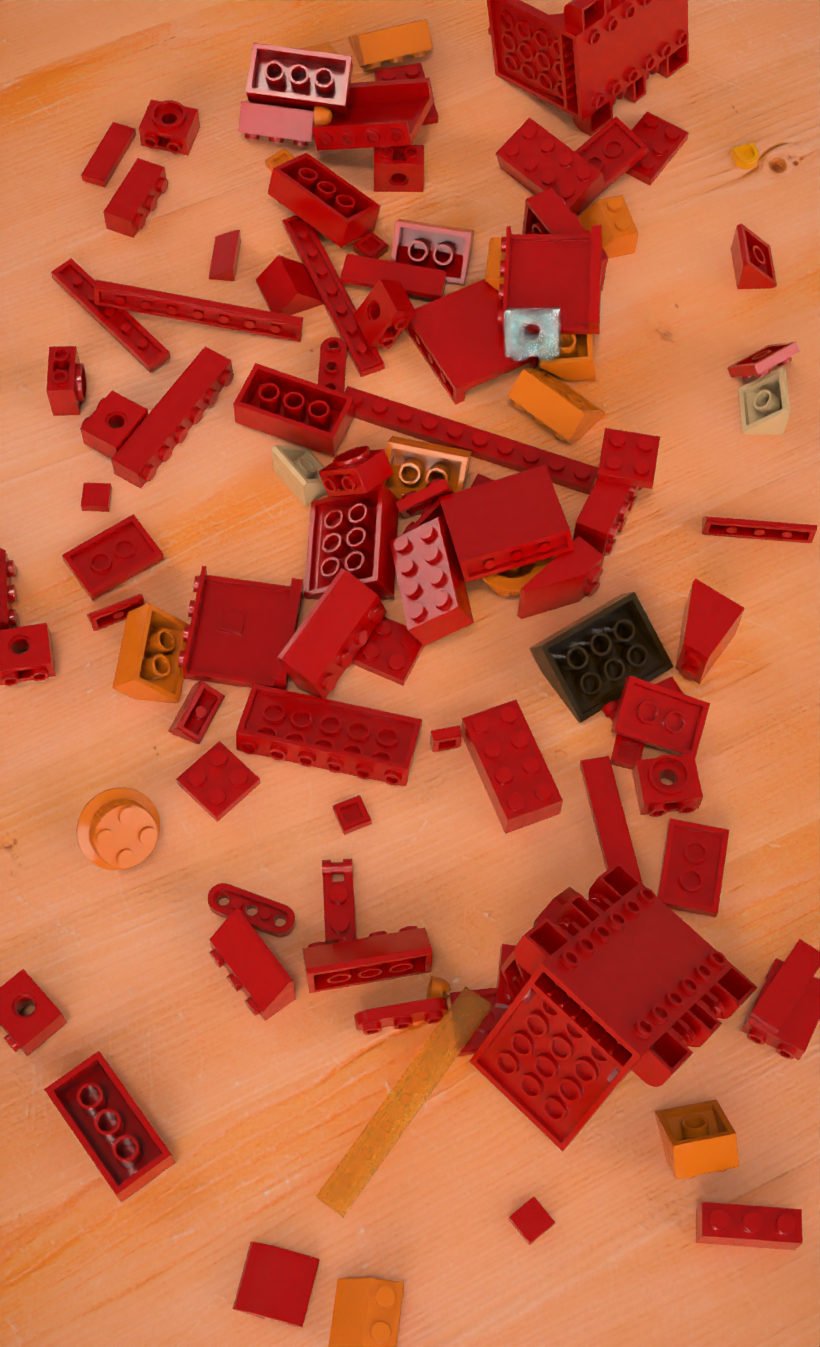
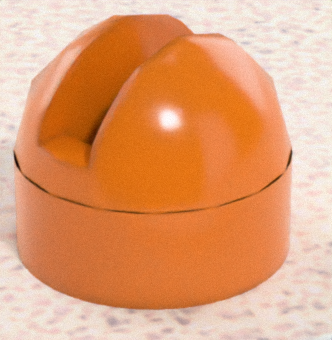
M315 106V126L329 125L332 120L331 110L324 106Z
M431 976L427 989V999L442 997L447 1000L449 995L443 991L451 990L449 983L442 978Z

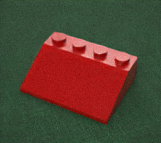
M379 484L366 494L331 496L311 501L304 597L306 599L319 600L341 568L350 572L375 592L380 599L394 596L395 567L389 541L397 537L398 508L395 502L399 501V499L384 484Z

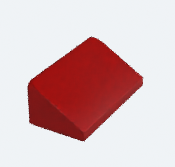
M234 230L215 237L209 279L235 281L241 244L240 230Z
M138 594L88 613L87 617L93 631L127 619L129 611L145 605L143 595Z
M202 680L195 683L168 731L180 738L200 744L225 695Z

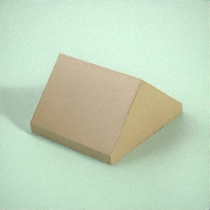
M780 367L738 388L742 432L744 434H784L790 416L786 369Z
M274 445L271 449L273 471L305 507L310 505L311 501L318 500L327 494L318 472L324 466L307 447Z

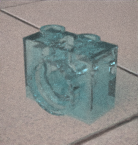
M560 307L507 308L504 313L505 357H512L516 361L527 360L530 356H539L540 360H553L555 356L560 355ZM535 324L538 326L540 333L531 335L527 332L526 326Z

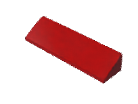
M347 254L340 282L374 288L379 279L400 281L406 294L439 299L442 297L445 289L447 273L444 270Z
M708 516L702 518L703 535L812 543L817 531V525Z

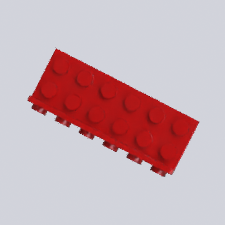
M253 683L236 730V749L247 754H257L279 761L285 760L299 763L306 767L313 766L334 773H345L362 779L382 781L390 785L407 786L411 763L422 727V719Z

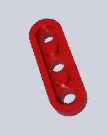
M338 337L327 338L321 344L318 385L344 393L347 346Z
M227 883L215 885L208 893L209 908L218 916L227 919L235 909L239 908L254 929L275 937L287 936L295 927L293 910L282 903ZM222 898L229 900L227 905H220L218 902ZM249 909L257 910L254 916L246 914ZM278 919L286 921L283 926H276L274 924Z
M436 997L366 1009L356 1013L354 1020L357 1030L363 1031L365 1035L381 1032L382 1028L394 1026L395 1029H405L411 1027L414 1022L425 1021L427 1024L438 1023L444 1020L443 1016L447 1015L449 1010L446 998Z

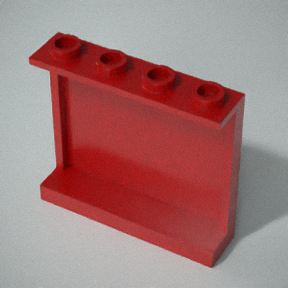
M430 77L351 83L346 115L332 113V120L329 125L312 126L311 129L317 151L412 145L434 102Z
M591 225V234H512L511 226H507L506 237H501V252L505 253V260L500 261V277H504V284H499V301H503V309H498V325H503L504 335L600 334L602 225Z
M485 279L416 308L417 313L405 328L455 405L465 401V391L527 363H530L533 369L538 368L540 351L537 343L532 342L528 335H504L503 325H498V309H503V301H499V291Z
M546 465L439 497L465 583L575 550L569 525Z
M202 566L200 576H195L193 592L197 593L196 599L190 600L188 617H192L190 625H185L183 642H187L185 651L180 650L178 667L182 668L183 678L252 688L254 683L286 690L289 675L277 657L297 631L303 596V579L292 578L291 586L207 575V567ZM233 609L247 612L242 636L215 631L221 610ZM225 612L222 626L238 629L242 615Z

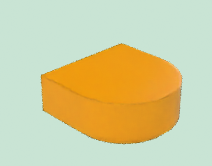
M754 142L731 148L730 156L739 168L752 169L758 163L759 151Z

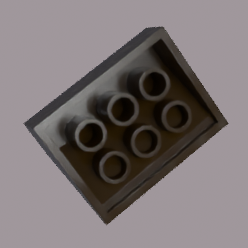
M635 592L617 596L529 648L541 672L579 723L601 711L607 703L618 701L621 698L626 677L633 676L649 682L674 667Z

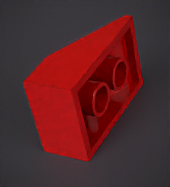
M578 536L573 541L575 550L557 555L521 588L517 616L520 619H524L580 602L586 595L592 596L600 586L599 579L603 573L604 556Z

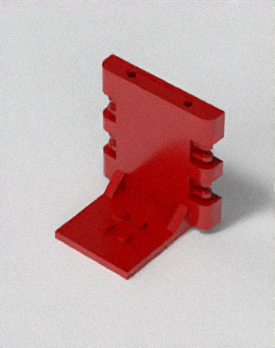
M487 0L495 75L570 114L575 126L589 136L613 119L612 106L616 103V98L619 100L624 97L635 103L646 95V80L649 78V73L651 75L658 73L668 78L689 62L688 0H572L564 6V13L550 15L521 0Z
M619 862L596 879L589 889L588 900L578 892L564 904L558 913L557 925H554L548 918H545L522 936L515 947L514 954L518 964L531 977L469 1061L561 1151H564L631 1071L650 1086H662L693 1054L687 1047L702 1046L721 1026L722 1023L717 1018L726 1019L731 1017L758 988L734 967L721 952L714 949L656 897L652 890L646 888Z

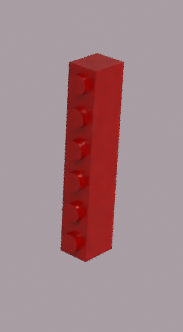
M205 346L111 458L114 474L140 489L147 481H151L156 474L157 468L162 462H166L170 458L175 446L185 440L189 429L201 420L203 412L207 407L213 405L221 390L230 385L234 377L232 361Z

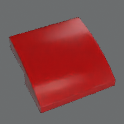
M250 1242L233 1310L263 1319H272L298 1328L303 1327L320 1259L263 1243Z

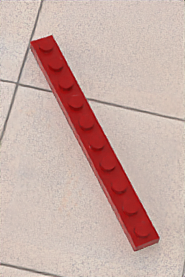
M347 386L344 392L354 397V418L432 444L472 451V457L518 472L546 465L552 483L588 495L597 478L598 467Z

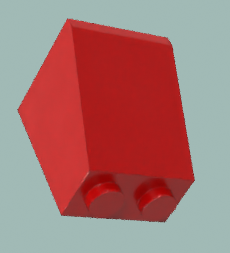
M695 579L692 583L684 609L675 669L684 678L694 680L700 684L735 636L745 608L698 579Z

